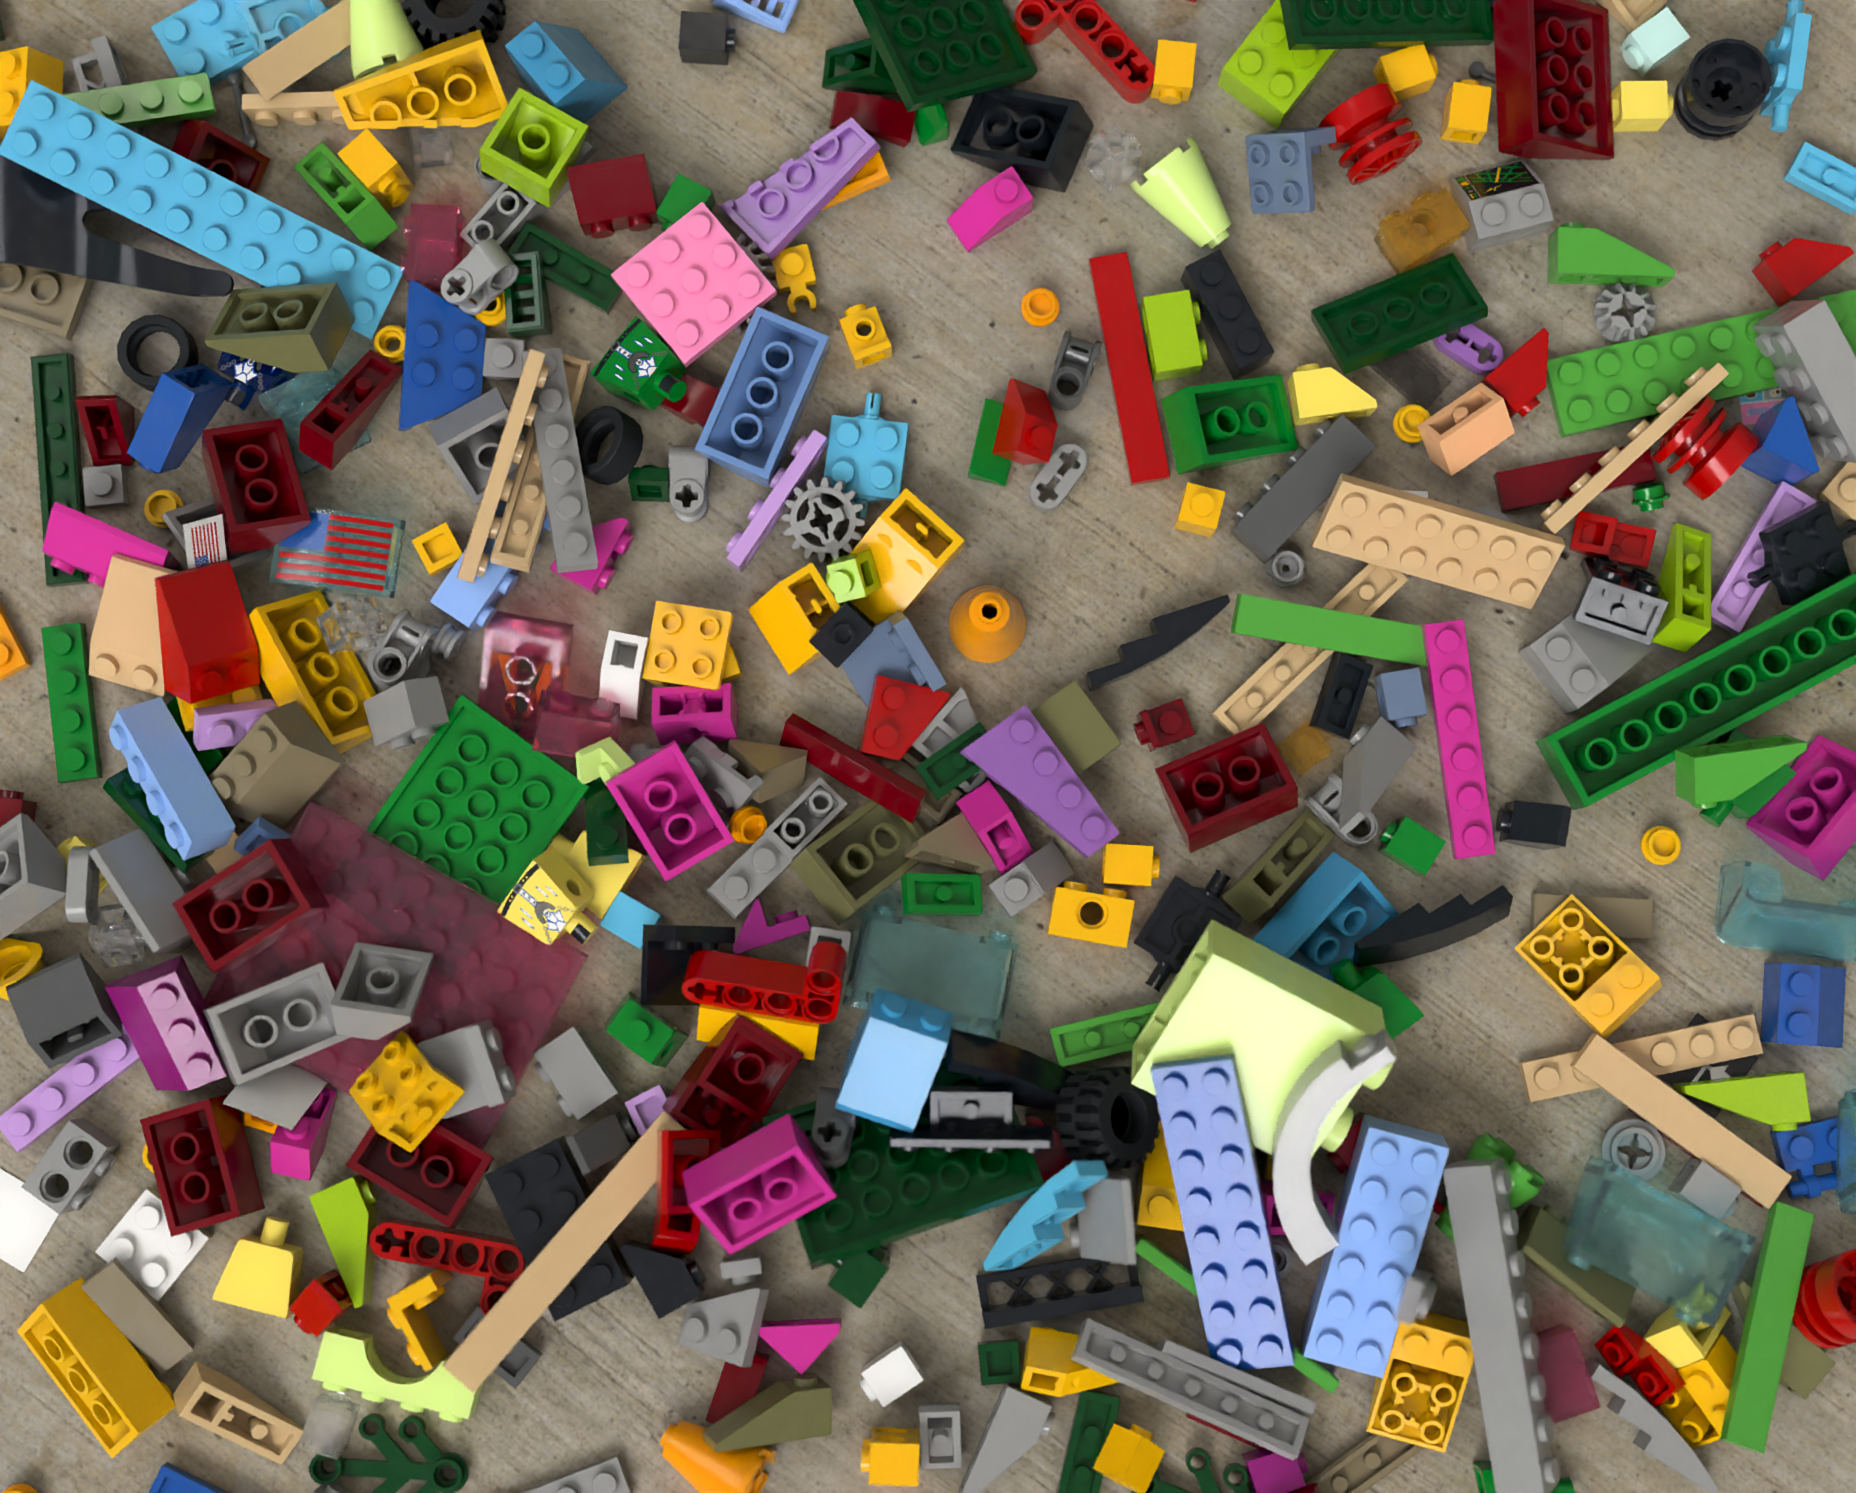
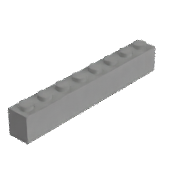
M1503 1158L1455 1161L1444 1167L1443 1175L1496 1493H1550L1559 1482L1560 1468L1558 1460L1552 1457L1550 1442L1553 1438V1426L1550 1417L1545 1415L1543 1400L1546 1397V1384L1544 1377L1538 1373L1536 1359L1539 1356V1342L1536 1334L1531 1331L1529 1317L1532 1315V1300L1530 1294L1525 1292L1522 1276L1525 1274L1526 1264L1523 1253L1518 1251L1516 1241L1519 1221L1515 1210H1511L1509 1194L1512 1190L1511 1175L1508 1169H1504Z

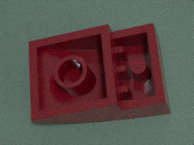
M737 1013L702 1050L661 1108L670 1116L694 1130H721V1146L727 1148L742 1140L755 1120L761 1123L762 1118L768 1112L803 1054Z

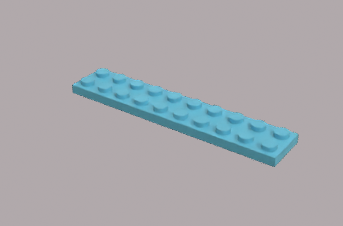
M33 80L30 81L0 145V155L265 287L337 282L355 318L350 329L370 339L373 338L405 271L400 266Z

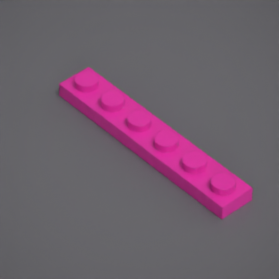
M1464 619L1421 625L1453 858L1463 859L1496 854Z

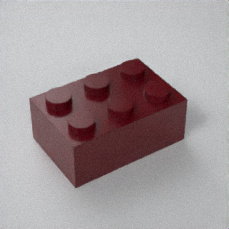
M290 838L266 841L172 903L212 973L235 969L330 907Z

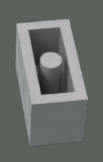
M437 676L404 680L363 702L375 747L391 745L392 750H401L414 746L415 740L436 735L435 729L449 722Z
M579 1025L571 1027L534 1053L538 1060L534 1064L536 1071L546 1084L552 1081L560 1093L556 1097L557 1102L568 1117L574 1114L576 1119L580 1120L623 1091Z

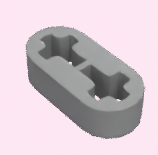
M1068 443L1060 446L1051 456L1049 463L1045 464L1030 487L1029 499L1037 510L1041 512L1056 510L1080 480L1087 467V455L1080 446ZM1072 454L1078 457L1076 464L1079 468L1077 470L1072 467L1069 468L1064 476L1058 474L1063 465V460L1060 457L1063 455L1068 458ZM1053 479L1057 481L1058 484L1053 493L1057 499L1053 501L1048 498L1045 502L1040 501V491L1037 488L1039 486L1047 488Z
M74 846L70 850L65 912L69 922L92 923L96 917L100 870L88 853L96 847Z

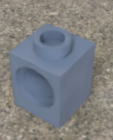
M1419 667L1382 673L1373 678L1380 716L1389 723L1393 722L1394 728L1400 729L1418 725L1417 718L1428 714Z

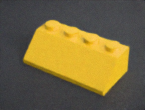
M320 589L256 607L248 615V619L258 646L259 672L277 707L296 700L340 754L372 737L363 702L377 694Z
M80 1277L42 1302L20 1326L17 1332L112 1459L160 1422L176 1406L170 1388L156 1378L149 1368L148 1360L138 1349L132 1346L119 1328L81 1288L84 1280Z

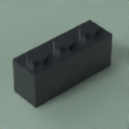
M1219 249L1185 266L1181 281L1185 289L1190 291L1191 300L1198 302L1200 317L1233 380L1268 364L1274 354V350L1221 250Z

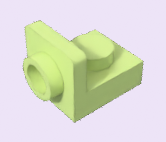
M610 736L576 753L577 778L582 784L591 782L599 777L605 783L608 779L635 764Z

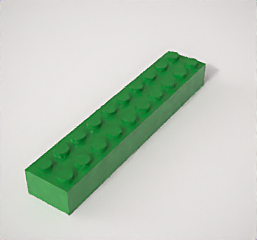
M1856 571L1536 740L1535 742L1572 810L1586 808L1674 761L1675 749L1702 746L1856 664Z

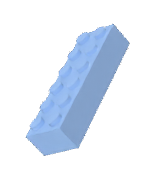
M1364 1114L1334 1219L1338 1225L1339 1245L1324 1254L1300 1338L1303 1357L1383 1378L1399 1321L1395 1320L1407 1277L1414 1271L1449 1152V1146L1443 1135Z

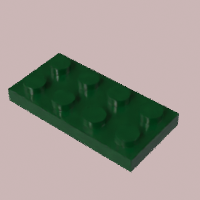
M1454 253L1311 310L1313 324L1344 375L1488 317L1487 304Z

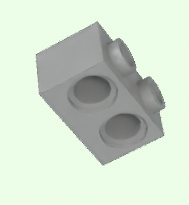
M84 1118L69 1120L21 1187L59 1215L74 1210L79 1211L91 1198L93 1190L90 1187L98 1176L104 1177L116 1163L117 1158L114 1154L121 1145ZM84 1141L88 1142L93 1149V1156L89 1162L84 1160L80 1154V1147ZM60 1174L65 1176L69 1182V1189L65 1195L58 1190L56 1185Z

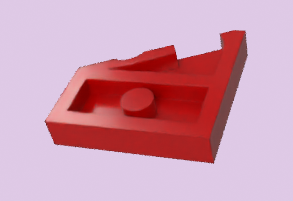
M880 675L875 676L859 752L893 762L900 761L947 702L950 693L940 690L933 692L928 687Z

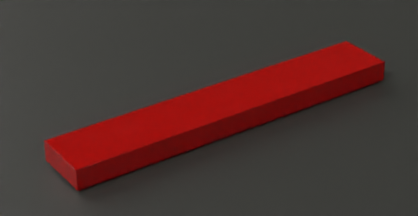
M1127 252L1089 258V269L1130 485L1169 479V468Z

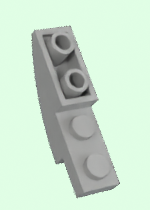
M586 138L574 166L585 164L597 150ZM569 179L565 183L564 187L560 191L552 206L570 188ZM503 183L459 235L472 248L485 239H494L505 250L514 243L527 221L534 225L550 208Z
M819 777L708 888L707 893L729 915L736 919L789 868L790 863L815 841L848 803Z

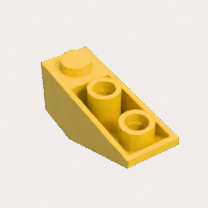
M1031 1326L1024 1352L1020 1390L1062 1397L1119 1383V1381L1071 1360L1079 1335L1057 1331L1049 1327Z

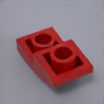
M1624 1324L1621 1328L1614 1326L1594 1344L1616 1376L1620 1379L1630 1375L1654 1408L1666 1403L1686 1385L1677 1371L1652 1345Z

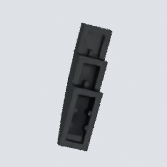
M1228 595L1153 618L1149 623L1153 635L1119 646L1117 651L1121 662L1087 672L1085 678L1089 691L1124 679L1167 656L1195 636L1230 603Z
M1502 885L1472 905L1462 894L1431 913H1428L1420 903H1417L1355 942L1353 962L1357 967L1400 961L1439 950L1471 937L1508 917L1513 896Z
M951 1028L946 1047L947 1071L978 1076L980 1086L1012 1087V1104L1056 1112V1106L1061 1102L1060 1091L1062 1088H1067L1066 1080L1075 1074L1025 1049L989 1037Z

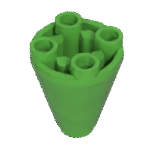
M1485 1132L1483 1135H1478L1473 1141L1464 1160L1503 1158L1504 1169L1509 1170L1512 1179V1190L1509 1194L1511 1210H1515L1537 1196L1542 1190L1541 1185L1546 1180L1529 1164L1524 1166L1518 1160L1513 1159L1516 1151L1499 1137L1495 1139L1492 1135ZM1446 1196L1442 1204L1445 1209L1439 1213L1440 1217L1435 1222V1225L1454 1242Z

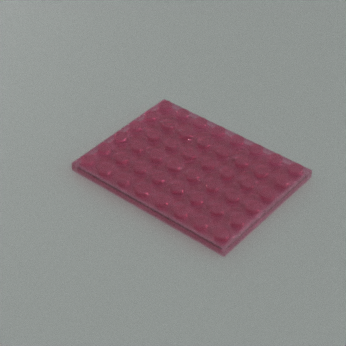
M310 801L290 839L330 907L235 969L218 972L204 998L207 1007L209 1008L323 962L336 992L355 942L434 953V961L411 1022L378 1040L350 1037L292 1063L352 1097L349 1090L359 1075L368 1069L382 1053L385 1046L401 1031L407 1033L415 1044L418 1045L424 1040L491 1018L493 1026L501 1036L502 1053L506 1065L510 1067L514 1075L516 1090L534 1057V1053L537 1052L589 955L561 939L555 940L552 945L543 943L497 910L501 905L317 801ZM510 1099L505 1103L490 1108L486 1105L446 1119L442 1118L438 1124L483 1150Z

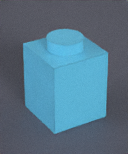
M619 891L602 919L600 926L635 947L642 949L643 924L663 925L661 921L665 915L628 893Z

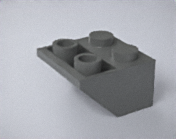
M80 952L6 986V992L27 1043L49 1069L123 1035L122 1021L105 989L106 984Z

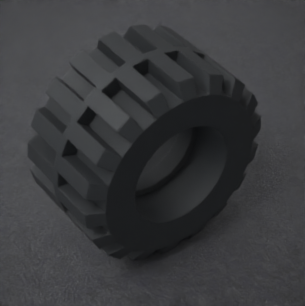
M405 0L402 2L408 21L426 48L429 46L431 48L479 29L485 43L490 41L494 44L499 38L496 29L503 30L505 25L502 15H506V6L503 0H473L470 8L464 14L455 18H442L435 15V10L440 0Z
M1094 1066L1081 1068L1076 1071V1075H1071L1066 1080L1067 1088L1061 1089L1059 1094L1061 1102L1056 1106V1113H1059V1121H1056L1057 1130L1061 1131L1059 1140L1062 1147H1068L1067 1155L1071 1159H1077V1161L1103 1160L1106 1168L1124 1169L1136 1167V1163L1142 1164L1147 1159V1153H1152L1155 1148L1154 1139L1158 1138L1160 1133L1158 1121H1161L1160 1113H1158L1157 1099L1153 1094L1131 1084L1132 1067Z

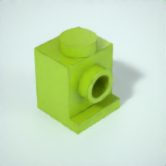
M871 549L834 558L833 562L826 565L828 570L826 573L827 586L831 593L835 594L837 604L866 597L881 588ZM860 564L862 565V569H863V572H864V576H865V579H866V583H865V581H864V577H863V574H862V570H861Z

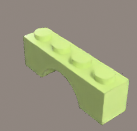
M333 1325L324 1331L312 1379L323 1382V1388L331 1391L346 1392L347 1388L362 1392L361 1397L366 1400L384 1402L385 1398L401 1402L400 1407L408 1411L423 1412L424 1408L438 1411L441 1419L451 1422H462L463 1418L469 1419L476 1412L483 1386L482 1383L473 1393L448 1372L442 1365L451 1355L447 1356L432 1373L425 1376L404 1377L389 1370L379 1359L372 1334Z

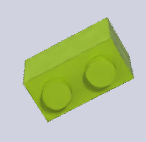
M1189 290L1143 297L1140 311L1153 382L1198 375L1203 366L1202 362L1207 361L1204 338L1198 339L1196 324L1201 322L1198 302L1191 301Z

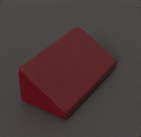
M755 1350L751 1367H740L725 1361L706 1421L714 1424L756 1396L770 1355Z

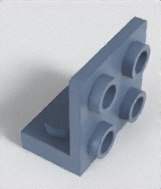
M1335 126L1276 129L1246 135L1252 213H1308L1314 211L1315 198L1311 154L1320 153L1321 145L1336 142Z
M900 610L872 627L874 631L841 664L867 708L874 677L877 675L925 687L927 685L933 692L947 684L908 618Z

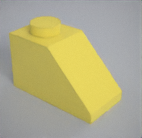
M1316 363L1302 365L1296 368L1297 372H1292L1287 381L1294 427L1323 423L1328 418L1331 421H1336L1342 414L1347 419L1371 416L1377 408L1376 399L1332 367L1320 368V365Z
M1706 1281L1699 1284L1658 1316L1644 1336V1339L1676 1370L1705 1358L1731 1313Z

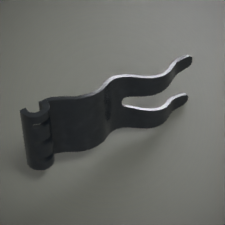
M0 155V263L28 266L102 282L185 296L225 297L233 291L234 280L230 274L224 271L177 262L89 232L84 225L87 213L91 211H111L110 209Z

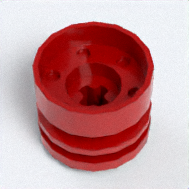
M1388 82L1379 83L1352 96L1331 111L1318 126H1335L1336 142L1328 144L1331 150H1340L1350 146L1340 157L1338 163L1343 169L1350 168L1346 177L1352 185L1364 183L1393 170L1420 147L1423 142L1417 131L1408 132L1413 126L1410 118H1400L1391 122L1403 106Z
M1709 395L1701 399L1661 436L1662 438L1657 448L1651 455V458L1660 464L1672 453L1676 454L1666 468V471L1670 474L1676 472L1685 464L1689 465L1691 469L1682 483L1702 501L1711 496L1730 478L1760 441V438L1740 421L1729 427L1725 432L1722 431L1719 427L1728 414V411L1723 407L1708 419L1706 415L1716 403Z
M1856 1249L1842 1252L1826 1260L1803 1267L1793 1322L1803 1336L1818 1347L1833 1350L1856 1342Z

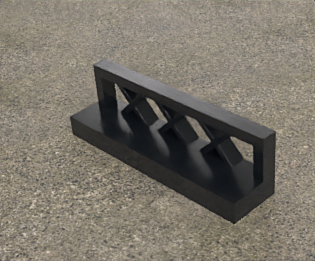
M1082 1257L976 1275L985 1329L1144 1302L1136 1264H1127L1130 1282L1112 1284L1101 1276L1110 1262ZM1101 1264L1097 1272L1091 1269L1089 1266ZM1081 1267L1093 1275L1084 1290L1074 1291L1062 1283L1070 1269ZM1063 1270L1058 1278L1050 1274V1272ZM1042 1274L1054 1284L1046 1296L1035 1298L1023 1290V1287L1032 1275ZM1024 1277L1019 1285L1009 1280ZM1097 1280L1107 1285L1093 1288ZM1003 1281L1015 1290L1006 1303L989 1306L985 1284ZM1058 1287L1067 1292L1053 1295ZM1019 1293L1027 1298L1026 1300L1014 1302Z

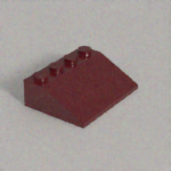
M1577 0L1494 1L1493 27L1499 152L1526 159H1613L1614 140L1608 9Z

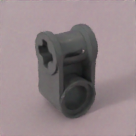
M1065 330L1055 360L1056 366L1048 392L1049 400L1055 408L1068 411L1080 404L1089 376H1092L1101 349V341L1091 343L1072 337L1071 332ZM1062 382H1069L1076 387L1077 392L1070 396L1063 395L1057 390V385Z
M821 1086L817 1095L815 1117L811 1129V1137L814 1142L813 1148L823 1167L837 1168L848 1160L854 1131L857 1128L860 1116L836 1109L835 1104L839 1089Z

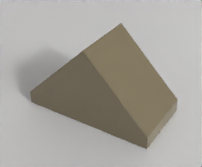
M730 738L728 754L738 761V767L734 770L747 779L756 774L764 782L752 797L758 804L804 786L808 750Z
M963 813L958 814L919 838L905 849L904 857L965 874L980 875L992 866L991 856Z

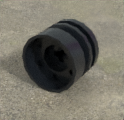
M1726 38L1709 43L1697 52L1675 89L1673 107L1677 120L1687 132L1704 140L1719 141L1731 138L1747 126L1770 91L1772 75L1767 59L1758 48L1743 40Z

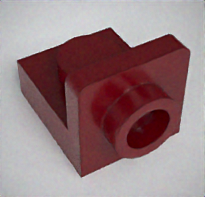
M1182 698L1150 710L1146 709L1136 715L1138 722L1133 724L1140 745L1147 744L1150 752L1195 735Z

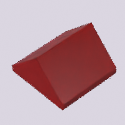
M658 1130L657 1213L660 1215L695 1213L688 1204L682 1172L721 1151V1130Z

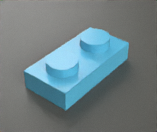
M1804 142L1799 147L1783 180L1850 215L1855 213L1856 168Z

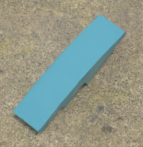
M1074 1161L1049 1179L1020 1208L1002 1231L983 1263L985 1271L1016 1269L1064 1240L1065 1236L1060 1223L1087 1208L1082 1192L1108 1176L1104 1161Z

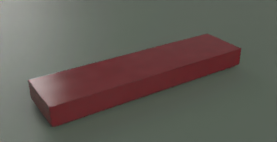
M1648 448L1602 492L1656 480L1650 449ZM1610 449L1495 473L1493 477L1501 512L1504 513L1552 503L1556 499L1560 501L1568 499L1573 494L1569 487L1584 473L1587 472L1592 477L1600 470L1602 466L1598 463V460Z
M792 713L786 720L779 746L808 750V763L913 824L918 818L927 794L926 790L800 716Z

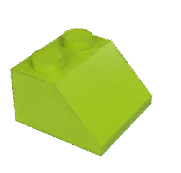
M519 87L479 149L481 171L550 208L568 180L566 167L574 166L589 126Z

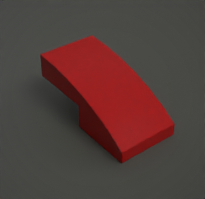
M1580 511L1577 515L1569 549L1594 558L1597 555L1606 557L1620 565L1647 571L1657 530L1620 523L1618 518Z

